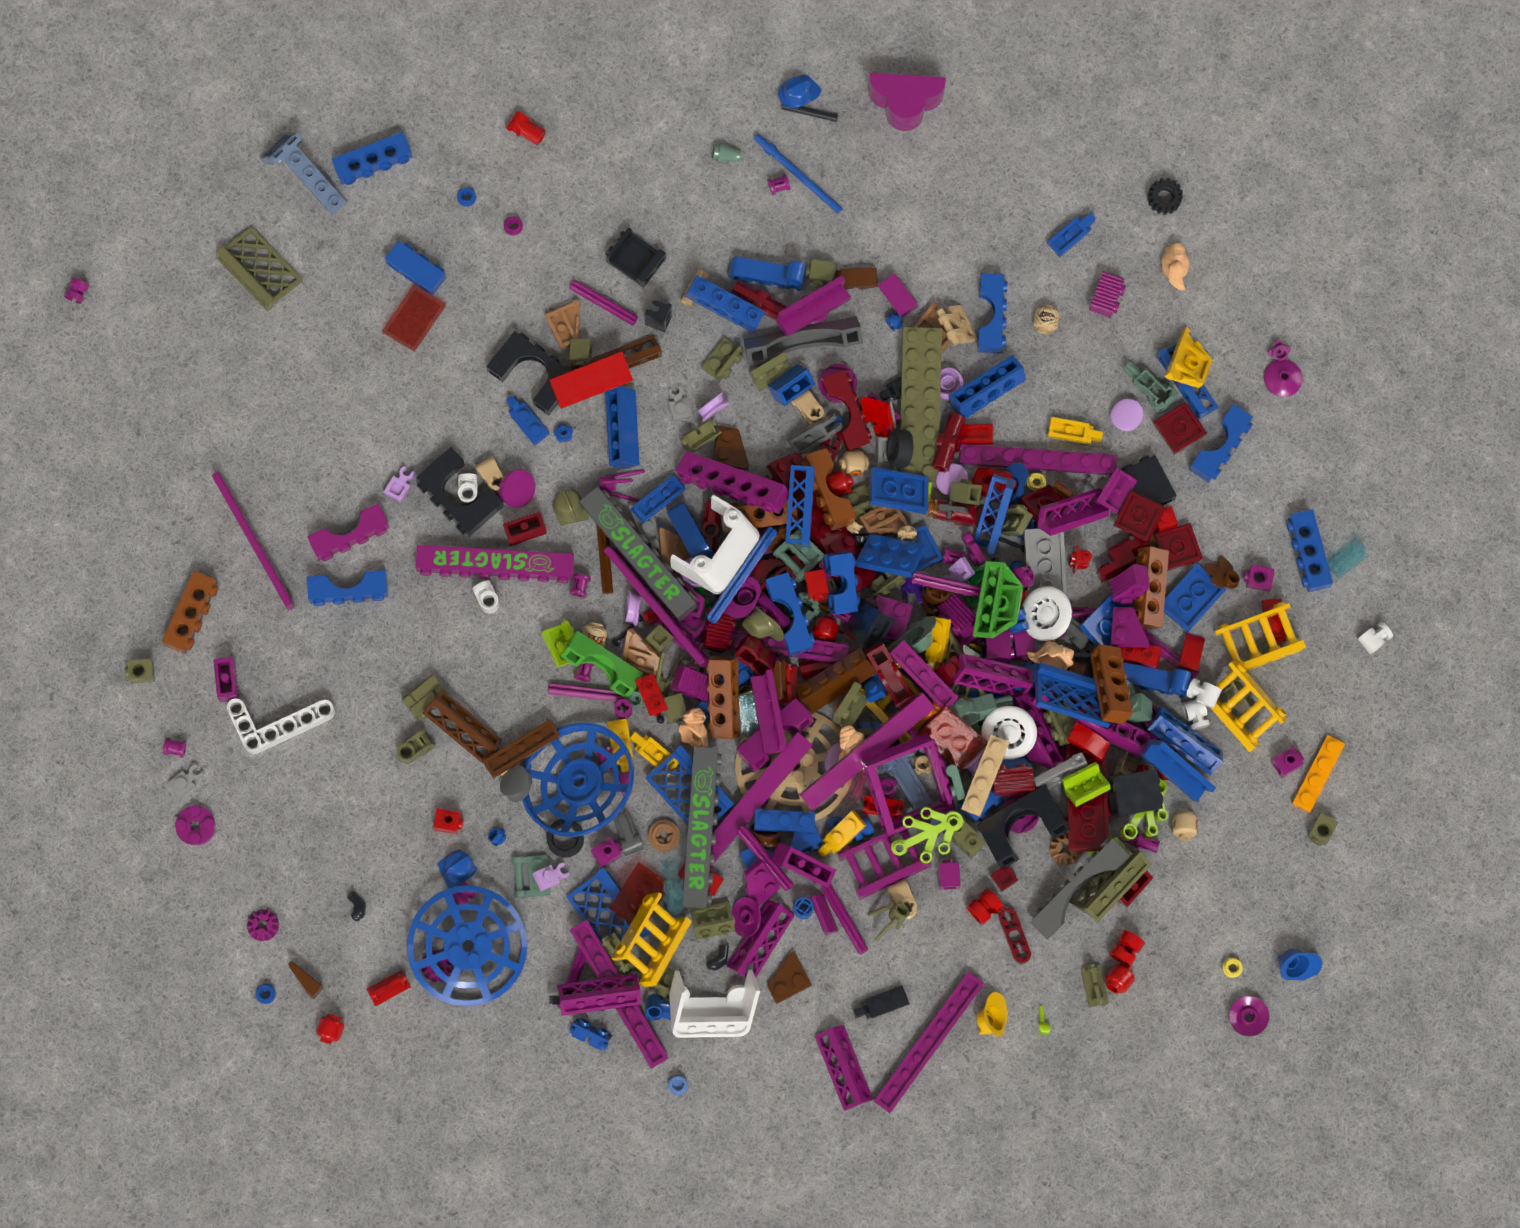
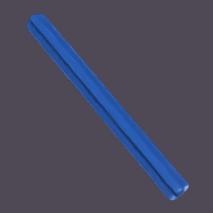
M768 527L708 613V621L715 624L776 537V529Z

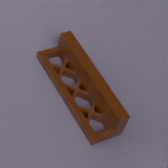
M654 335L595 356L592 358V362L622 351L624 355L626 350L633 349L637 353L625 357L630 369L662 357V350L657 344ZM652 341L653 347L641 350L644 343Z
M442 689L422 712L482 764V761L488 758L502 741L501 738ZM435 706L441 712V716H435L430 709ZM446 721H453L456 724V728L447 726ZM461 733L471 736V741H465ZM477 746L484 747L488 752L483 756L477 751Z
M549 719L483 760V765L494 779L561 736Z

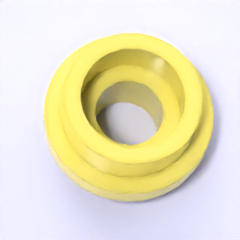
M1032 473L1027 478V487L1031 491H1036L1046 486V479L1041 473ZM1033 480H1039L1040 484L1034 485Z
M1228 958L1223 963L1222 969L1227 977L1236 978L1242 973L1243 966L1237 958ZM1231 964L1236 966V970L1233 972L1229 970V965Z

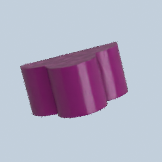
M870 73L868 94L875 105L886 108V118L893 128L900 131H910L920 125L923 120L924 111L935 109L940 105L944 97L946 77Z

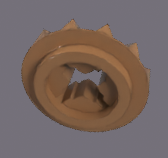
M661 820L651 826L648 839L654 849L660 852H669L676 848L679 843L680 832L674 823ZM662 828L666 834H672L667 837V844H665L663 839H656L661 836Z
M1065 833L1053 839L1050 844V855L1056 863L1067 866L1074 864L1080 858L1081 852H1070V856L1066 852L1059 854L1063 848L1062 843L1068 846V834Z

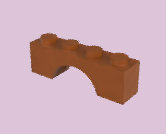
M827 448L806 454L801 466L815 467L813 491L816 494L818 507L823 510L825 523L829 525L831 531L852 525L856 514L850 500L835 496L826 484V477L834 467Z

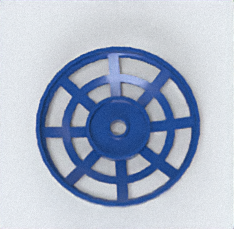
M580 722L560 727L557 731L561 737L573 732L588 731L587 743H578L566 748L562 746L558 739L550 743L557 751V754L549 761L544 773L531 770V761L544 748L529 756L524 765L531 778L541 780V795L544 801L533 807L528 793L522 800L527 813L544 830L565 837L584 836L596 832L610 823L621 812L628 801L634 782L632 756L622 739L602 725ZM596 732L610 737L620 748L611 755L606 749L595 744ZM577 750H585L584 759L572 761L568 755ZM593 751L599 752L607 758L599 767L592 762ZM625 754L629 766L628 784H619V769L616 762ZM562 759L565 766L561 769L559 775L550 774L555 764ZM612 766L614 782L604 783L603 773ZM580 778H584L583 785L577 787V780ZM548 782L556 783L559 793L551 799L548 796ZM601 791H610L611 793L602 806H599L596 798L600 795ZM625 792L618 807L606 818L603 811L611 804L616 793ZM565 800L571 805L568 815L559 812L554 805ZM590 805L593 812L576 816L579 806ZM548 809L556 817L565 820L561 830H557L547 825L537 814ZM594 817L599 822V824L583 831L569 832L573 822L586 821Z
M456 886L434 895L417 911L408 931L407 957L415 978L432 996L452 1005L477 1006L500 997L515 983L526 960L527 936L519 914L502 896L482 887ZM469 891L485 894L481 906L477 904L456 905L452 894ZM441 898H445L448 909L438 915L432 925L420 921L430 906ZM493 898L509 910L516 923L505 927L501 919L493 911L489 910ZM476 910L478 914L474 922H463L459 911ZM451 914L455 926L448 932L438 929L437 927L441 921ZM486 915L495 921L499 927L498 930L488 933L481 926ZM416 928L427 932L425 944L427 958L417 962L415 961L413 950ZM519 930L522 946L519 963L508 959L510 950L508 934ZM433 935L444 940V951L435 955L432 953ZM503 937L504 941L502 956L491 952L492 941ZM465 940H470L473 943V949L470 952H466L462 948ZM447 959L454 966L450 977L440 970L436 964L437 962ZM488 959L498 963L497 968L484 978L481 966ZM430 965L436 975L447 983L442 994L426 982L419 969ZM504 966L515 971L502 988L490 994L487 983L497 977ZM462 970H473L477 981L460 982L457 980ZM454 986L460 988L479 987L483 998L477 1000H458L450 998Z

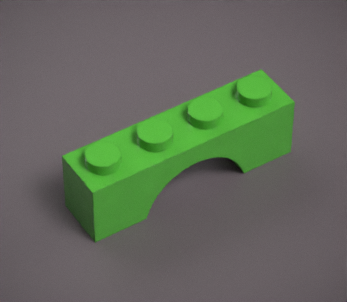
M576 631L568 640L560 656L576 667L584 663L597 665L606 673L610 689L625 699L635 690L637 686L635 680L641 678L643 674L579 631Z

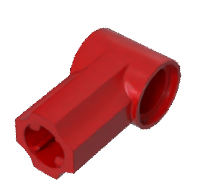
M519 111L514 113L506 125V129L509 132L513 131L516 133V136H522L537 146L546 134V130L532 123L525 114Z

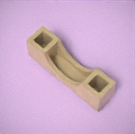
M990 735L961 808L963 811L981 817L1010 742Z

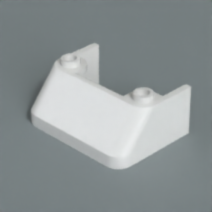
M713 495L711 497V509L721 514L725 525L732 530L712 559L704 555H698L688 564L672 554L671 568L714 594H722L759 541V532L740 510Z
M679 970L675 971L669 994L671 1029L674 1036L689 1038L740 1037L746 1035L750 1030L760 993L753 970H748L745 985L731 987L726 997L689 998V989L684 986Z

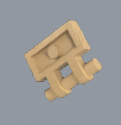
M961 305L950 306L946 310L942 308L937 311L938 320L944 326L947 332L946 336L948 340H951L953 346L960 342L961 344L971 343L978 339Z

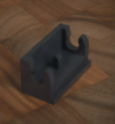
M652 301V304L658 306L659 310L654 312L653 310L646 309L645 325L665 333L672 318V304L668 303L667 305L659 301Z

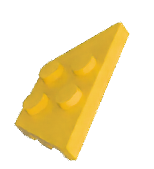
M1186 327L1181 332L1165 377L1200 388L1205 382L1212 359L1204 351L1199 341L1194 342L1189 336L1191 331Z

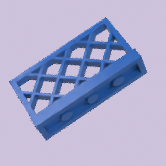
M1040 662L1032 674V681H1035L1036 706L1106 728L1111 725V722L1102 721L1095 714L1097 712L1101 714L1100 705L1097 702L1099 700L1095 679ZM1054 690L1059 698L1056 699L1050 692ZM1045 695L1051 702L1043 701L1042 696ZM1072 696L1077 704L1074 705L1068 697ZM1063 700L1069 708L1063 707L1059 702ZM1090 702L1096 709L1092 710L1086 703ZM1081 706L1086 711V714L1082 713L1078 707Z
M680 745L673 754L645 779L688 826L689 820L686 817H689V814H683L680 811V803H690V800H680L681 789H691V786H681V775H690L692 777L693 758ZM674 758L680 764V772L668 771V763ZM666 766V771H660ZM656 774H665V785L656 784L651 778ZM667 774L679 775V786L667 785ZM716 785V793H719V805L717 806L721 809L718 813L719 819L734 806V803ZM667 788L679 789L678 799H669L666 796ZM673 802H678V808Z
M606 868L599 870L596 875L567 896V899L583 921L587 920L600 942L604 937H600L598 934L599 924L610 926L608 936L612 934L613 926L624 928L623 939L627 928H629L627 926L628 922L631 924L638 912ZM597 879L602 885L601 894L590 892L591 884ZM579 893L587 894L585 906L577 905L573 897ZM590 894L600 896L599 908L588 906ZM603 896L612 898L614 901L613 909L602 908ZM588 908L598 910L597 921H589L587 919ZM601 910L612 912L610 924L600 922ZM615 912L623 913L625 916L624 926L613 924ZM644 927L640 936L644 939L652 933Z

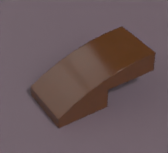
M877 268L836 270V279L840 276L844 277V288L846 290L878 287Z
M1060 480L1056 481L1053 485V491L1064 499L1077 495L1074 489Z

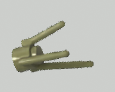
M665 652L661 653L657 674L654 677L662 694L664 690L668 691L669 684L683 655H679L666 682H664L665 678L661 677Z
M893 901L887 906L867 913L868 916L890 909L889 919L891 921L875 937V941H878L896 922H898L897 930L902 926L905 919L910 915L905 904H896Z

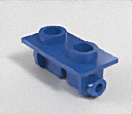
M576 1018L572 1023L574 1026L569 1031L572 1037L585 1042L587 1036H589L591 1039L588 1045L600 1051L601 1049L606 1050L609 1044L607 1042L612 1038V1035H609V1032L604 1028L598 1027L597 1029L591 1026V1023L586 1019L580 1018L579 1020Z

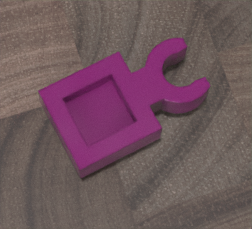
M968 532L962 535V541L968 548L969 553L967 555L972 564L976 563L978 567L985 564L986 558L977 543L974 542L971 534Z

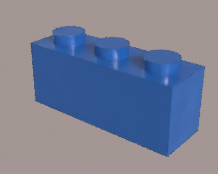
M398 241L385 257L386 265L433 296L446 279L444 269L437 264L432 265L425 255L415 253L409 244H402Z

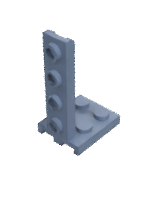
M287 133L260 159L265 164H278L283 160L331 215H334L347 202L297 147L299 145L298 142L303 139L299 133Z
M916 751L877 766L880 774L884 772L892 773L913 811L933 803L909 763L914 758ZM933 818L924 821L932 825L941 823V821Z

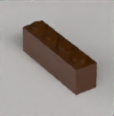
M860 647L795 689L802 704L813 714L848 692L854 682L861 684L875 675L876 671L866 656L864 649Z

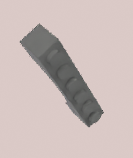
M857 316L805 326L788 337L781 331L743 339L749 366L764 364L783 352L788 353L807 347H848L863 344L861 326Z
M1114 837L1112 840L1107 838L1101 844L1103 849L1098 854L1094 852L1087 859L1089 863L1085 867L1081 865L1073 873L1075 877L1071 881L1067 879L1059 887L1061 891L1057 895L1053 893L1045 901L1047 903L1044 909L1040 907L1032 914L1034 919L1030 923L1046 939L1050 938L1065 923L1068 903L1082 882L1094 874L1120 868L1131 857L1133 853L1117 837Z

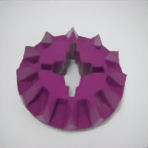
M260 909L253 912L248 918L247 929L250 936L255 940L268 941L277 934L279 921L277 916L270 910ZM258 918L263 922L268 921L266 924L268 932L263 928L257 929L260 925L257 920Z
M440 950L432 951L433 955L443 952ZM445 959L440 962L444 969H441V971L449 977L452 973L453 965ZM430 965L421 968L423 975L432 982L443 981L433 972Z

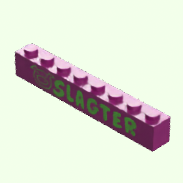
M417 545L415 568L423 576L439 573L442 577L459 574L461 578H470L471 575H478L480 579H490V576H496L500 580H510V577L518 578L519 581H529V578L543 583L549 582V580H557V583L567 584L568 581H573L574 554Z

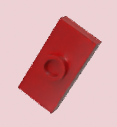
M965 424L961 434V444H993L994 425Z

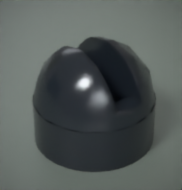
M854 534L855 545L863 548L869 534Z

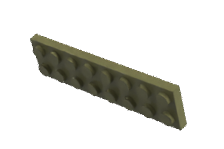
M903 327L900 430L911 432L914 448L910 464L907 467H899V472L927 476L928 482L936 483L938 470L933 469L932 464L937 452L940 423L942 328Z

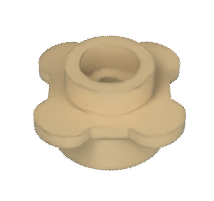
M855 518L853 524L846 526V528L853 534H859V532H862L861 528L864 525L859 519Z
M903 526L900 528L897 539L911 542L916 541L915 536L917 532L913 527Z
M927 754L919 757L914 756L912 762L915 765L914 772L916 775L932 773Z

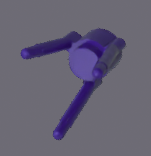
M910 577L906 578L904 585L900 586L903 603H907L908 592L909 594H915L918 602L921 604L923 601L919 591L923 590V585L912 583Z

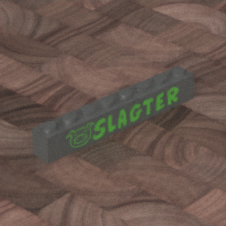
M596 487L579 501L581 506L679 622L682 621L688 614L698 608L695 603L697 601L696 597L691 591L687 593L684 590V583L678 576L676 578L673 577L671 574L673 570L666 562L662 564L658 559L660 557L659 553L653 547L650 549L646 545L648 541L644 535L635 532L634 528L636 526L629 518L625 520L622 516L624 512L617 504L613 505L609 501L611 499L610 495L605 490L601 491Z
M694 747L683 908L707 909V905H711L712 893H708L709 885H713V873H710V865H714L715 853H711L712 845H716V833H713V825H717L718 813H714L715 805H719V793H716V785H720L721 774L717 773V767L722 764V754H719L718 748Z

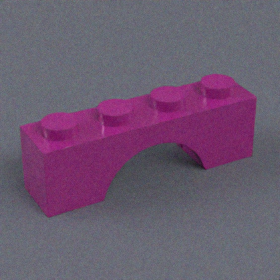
M377 503L360 511V522L357 528L349 534L335 535L324 528L307 536L318 561H328L337 552L345 553L354 544L358 543L361 545L368 542L369 537L385 534L387 529H389V525L379 504Z
M796 698L792 702H787L780 711L784 732L801 733L814 722L812 714ZM757 728L748 740L742 741L736 749L739 757L754 772L769 761L768 754L763 753L759 728Z

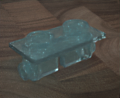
M1355 541L1328 563L1330 570L1338 579H1341L1369 556L1365 551L1366 546Z
M739 695L741 733H744L745 737H751L754 731L759 728L753 695Z
M666 878L663 882L665 893L663 909L674 917L683 911V879L675 882L672 878Z

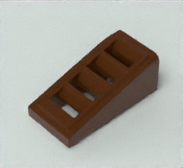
M780 657L776 661L773 670L778 700H782L787 695L785 657Z
M290 961L288 963L289 968L308 995L314 1000L322 991L323 986L294 962Z

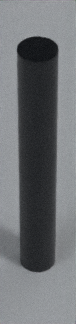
M782 104L781 107L782 110L837 122L838 119L837 114L803 106L788 108Z

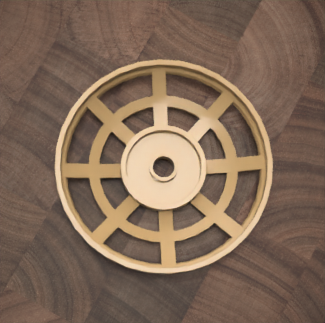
M815 712L812 714V717L817 718L812 728L807 727L803 730L808 733L806 739L812 743L815 737L818 738L827 752L816 754L811 748L799 762V769L791 771L771 795L765 809L761 807L760 810H773L778 802L787 806H802L803 812H811L810 807L800 795L798 800L782 798L781 795L785 788L797 789L798 794L805 790V786L821 776L817 773L818 762L825 761L831 745L819 733V730L825 723L840 738V729L832 721ZM758 721L748 729L741 742L751 737L752 733L759 727ZM789 731L784 732L786 745L791 741ZM737 752L735 773L739 789L744 797L748 792L744 783L753 780L757 781L767 768L742 775L741 758ZM781 752L768 754L772 756L771 763ZM852 778L844 784L843 788L840 787L834 792L838 797L833 803L815 814V821L826 817L841 804L851 786Z

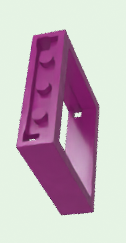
M927 733L861 759L881 827L888 836L907 829L902 822L903 817L906 815H911L914 819L923 822L929 819L922 818L920 813L922 807L891 819L875 767L924 747L940 796L939 801L926 806L943 814L954 810L952 805L953 795L947 788L949 781L946 774H943L942 771L944 764L936 751L939 749L935 739H932ZM928 809L923 811V815L928 816L930 814V811ZM907 818L905 820V823L908 825L911 824L912 819Z

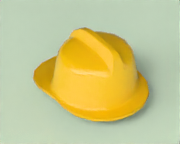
M992 992L989 994L985 1007L977 1013L978 1033L981 1035L993 1034L1001 1037L1004 1034L1008 1012L1006 1000L1000 993Z

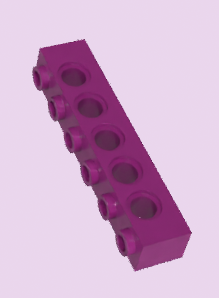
M688 451L685 452L675 470L680 477L679 479L685 484L692 483L702 490L709 489L717 495H727L734 501H744L751 507L758 506L769 513L773 511L779 514L789 497V492L784 484Z

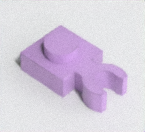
M404 466L399 471L400 477L396 478L393 476L384 490L386 496L399 503L403 501L411 488L407 482L412 481L415 476L413 471L409 476H405L406 467Z
M963 557L948 569L951 574L944 575L942 578L966 582L975 572L967 559Z
M564 863L558 864L554 869L552 865L547 866L532 874L541 892L559 884V880H563L570 875L569 872L566 874L561 873L560 868L565 866Z

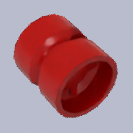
M986 888L978 895L979 899H973L966 905L969 913L982 926L991 919V914L998 913L1004 907L999 898L989 888Z
M1122 930L1117 939L1119 943L1114 944L1109 955L1121 964L1131 967L1136 959L1135 953L1141 951L1145 942L1137 935L1127 930Z

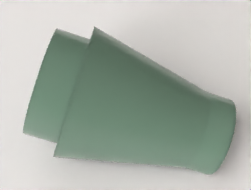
M721 143L714 145L712 159L717 162L740 161L741 150H736Z

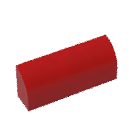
M622 351L548 379L561 409L634 381Z

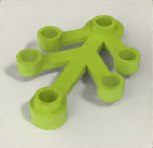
M1160 779V793L1165 795L1167 784L1164 780ZM1164 800L1162 804L1163 809H1158L1155 814H1153V810L1134 814L1130 822L1121 827V838L1126 841L1134 839L1138 833L1136 827L1144 815L1147 822L1144 830L1146 836L1153 837L1157 835L1158 827L1155 825V820L1163 822L1168 818ZM1159 813L1163 814V819L1160 818Z
M929 806L922 807L920 811L922 818H933L941 821L937 825L914 819L911 815L904 816L902 822L906 828L915 827L924 831L906 840L901 838L893 840L891 843L892 852L895 855H903L906 853L907 848L927 839L924 851L920 853V859L923 863H929L932 860L931 853L938 833L946 830L943 841L938 845V851L941 854H948L950 851L949 844L954 831L959 830L963 825V817L960 813L950 811L947 814L932 810ZM926 809L930 811L928 816L923 815V811ZM907 818L912 819V823L909 825L905 823ZM952 818L957 820L955 825L949 823ZM899 844L903 846L901 851L895 849ZM942 845H947L948 849L946 851H942L940 847ZM925 853L930 855V858L927 860L922 858Z

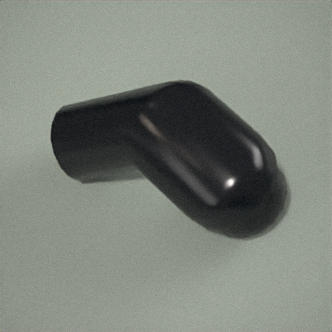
M352 891L347 896V899L354 905L351 918L354 921H360L365 916L366 903L355 891Z
M719 945L718 956L709 959L706 963L709 970L717 971L727 964L728 945Z

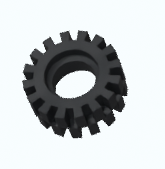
M1160 178V181L1156 180L1150 186L1147 200L1149 201V206H1152V210H1156L1158 214L1161 212L1163 215H1167V213L1172 214L1174 210L1178 209L1183 199L1182 189L1180 190L1181 186L1179 184L1176 185L1175 180L1171 182L1170 178L1166 180ZM1160 191H1169L1172 195V200L1168 203L1161 202L1158 199Z

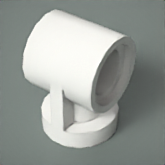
M465 473L458 475V496L460 502L465 506L472 504L478 499V476L476 474ZM467 491H471L473 493V496L470 498L463 497V494Z
M490 580L475 585L472 589L482 611L489 614L497 611L499 600ZM490 598L494 600V603L491 606H486L484 604L486 599Z
M1383 622L1376 625L1377 630L1372 627L1358 638V641L1370 655L1385 644L1383 639L1390 640L1393 637L1391 630Z
M1194 678L1188 687L1187 697L1193 698L1197 696V702L1214 708L1222 690L1207 682H1204L1201 686L1199 685L1200 681Z
M1196 699L1182 703L1187 721H1193V724L1190 726L1191 729L1196 731L1210 726L1209 720H1204V717L1207 716L1205 705L1197 702Z

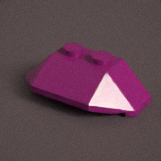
M1030 693L1013 699V705L1029 713L1037 728L1036 742L1027 753L1029 760L1048 769L1054 768L1058 763L1065 762L1066 745L1059 746L1058 741H1054L1051 734V724H1047L1043 713L1046 709L1034 706L1032 704L1034 698Z

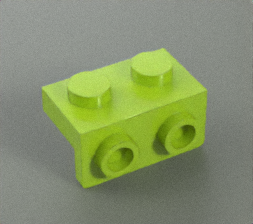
M568 620L541 633L557 668L571 664L560 657L568 640L575 633Z
M1096 762L1062 779L1065 794L1076 807L1111 789L1110 783L1100 773L1099 765Z

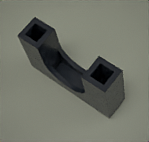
M516 331L512 333L486 366L487 372L502 383L519 363L529 360L542 364L548 372V379L573 370L569 366L564 367L561 365L557 357L547 355L544 348L538 344H532L525 334H518ZM547 379L545 385L534 397L533 405L549 416L558 405V402Z
M450 447L416 477L418 482L416 486L423 494L427 492L431 496L429 500L435 507L440 506L444 510L442 512L449 521L453 520L457 524L455 527L462 535L466 533L470 537L501 510L504 504L490 488L475 502L466 506H458L447 500L444 495L447 481L465 466L464 460Z
M1046 785L1036 787L1033 792L1019 797L1013 804L1002 807L996 814L984 818L977 824L992 855L1002 869L1020 860L1009 837L1012 825L1019 818L1026 815L1040 817L1054 839L1071 830L1070 825Z

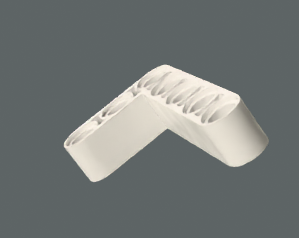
M235 698L227 704V711L245 749L250 754H258L329 721L335 715L332 703L328 700H321L256 730L242 700ZM234 706H242L241 711L233 713L232 709ZM323 707H330L331 709L328 714L320 713ZM305 715L312 716V720L309 723L302 722ZM243 723H249V729L245 731L240 730V726ZM288 723L294 724V728L291 731H285L284 728ZM269 732H276L274 739H266ZM251 740L258 741V745L255 748L248 747Z

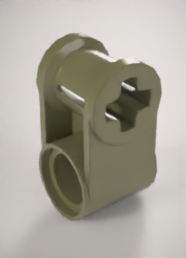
M424 729L415 733L398 747L397 755L400 762L404 764L412 763L436 746L428 739ZM403 750H410L412 752L409 757L401 755Z

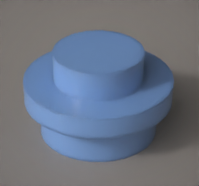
M675 1075L669 1080L668 1089L673 1095H683L688 1089V1082L685 1077Z

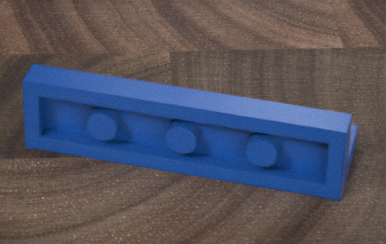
M1177 344L1167 350L1164 348L1157 354V358L1166 372L1172 359L1169 352H1173ZM1172 380L1198 420L1218 409V405L1204 384L1200 387L1199 395H1197L1190 385ZM1200 398L1208 400L1212 407L1206 410Z
M791 465L786 544H801L802 547L810 548L815 467ZM795 470L806 471V478L800 484L794 478ZM798 488L805 493V497L799 503L793 498V493ZM797 507L803 512V517L798 522L792 517V512ZM796 526L802 532V539H790V532Z
M995 474L992 476L974 538L975 543L988 547L986 554L993 556L1016 482L1015 480ZM995 481L1006 484V488L998 492L994 486ZM997 497L1001 505L993 509L989 501ZM992 514L996 522L988 525L984 518ZM988 531L991 536L990 541L979 538L980 533Z
M1159 707L1157 717L1148 726V730L1211 775L1223 762V751L1163 707Z
M1150 739L1140 754L1195 802H1198L1204 791L1214 792L1216 789L1213 784L1163 741Z

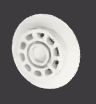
M1052 586L1039 587L1033 590L1023 602L1021 609H1025V620L1030 628L1026 631L1033 638L1040 641H1051L1060 637L1067 630L1072 617L1071 604L1067 596L1058 588Z
M1003 706L993 710L985 718L981 736L985 746L990 735H998L999 738L1010 742V744L1013 743L1014 746L1008 747L1004 757L1006 760H1013L1023 757L1033 748L1037 738V728L1033 718L1025 710L1015 706Z

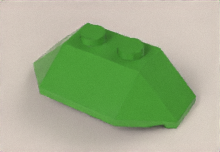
M986 561L973 631L974 637L994 638L1017 624L1023 585L1005 562Z

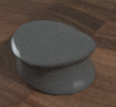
M522 765L513 766L502 777L500 791L510 801L519 802L523 800L531 789V775Z

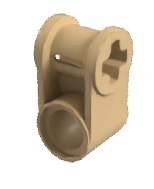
M809 390L796 399L791 400L793 406H797L798 412L802 414L810 425L823 419L824 409Z
M491 456L475 467L488 487L496 495H500L499 487L495 485V482L498 481L500 483L504 476Z
M902 879L886 887L888 894L890 893L892 896V902L907 904L908 907L912 906L911 912H909L910 915L906 919L913 918L917 911V903L907 881Z

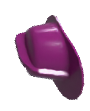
M747 577L725 609L727 615L741 618L753 610L761 594V586L756 579Z

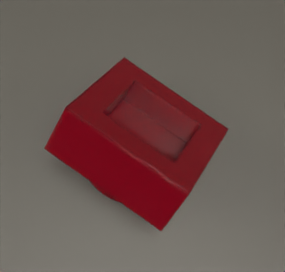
M1009 866L1005 869L1000 868L990 875L1001 892L1018 881Z

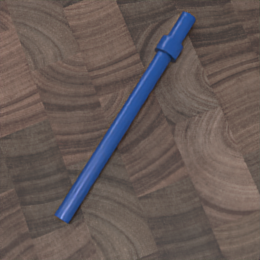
M760 134L755 136L754 140L764 148L765 153L769 156L772 155L837 214L843 210L839 204L776 150L777 147L773 143L767 142Z

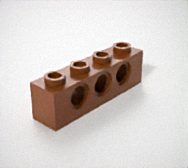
M789 497L783 506L784 513L782 516L773 511L771 513L765 511L763 518H760L757 513L761 507H751L745 502L741 506H737V502L729 503L738 510L744 511L746 518L755 528L787 524ZM800 497L794 498L798 503L800 502ZM799 507L792 512V517L796 522L802 518ZM721 515L723 532H730L732 529L725 525Z
M1155 547L1138 549L1137 564L1147 566L1150 584L1148 591L1134 599L1133 608L1142 628L1150 630L1163 628L1169 558L1168 550Z
M193 571L163 637L162 643L164 646L186 654L187 650L192 649L195 642L193 639L195 632L199 633L203 624L201 619L203 615H207L211 606L209 601L218 592L219 587L215 579ZM198 592L204 593V597L199 600L195 599V595ZM196 610L195 616L187 617L188 611ZM181 628H188L187 634L179 635Z
M1099 644L1091 653L1090 658L1102 721L1124 724L1132 715L1133 707L1130 702V691L1127 686V676L1124 671L1121 650L1119 647Z
M715 657L709 659L707 664V673L709 674L707 691L710 698L708 703V712L710 713L708 730L711 738L734 739L740 736L738 658ZM720 674L724 677V683L720 680ZM720 694L724 695L725 702L721 700ZM721 713L725 716V722L721 719Z

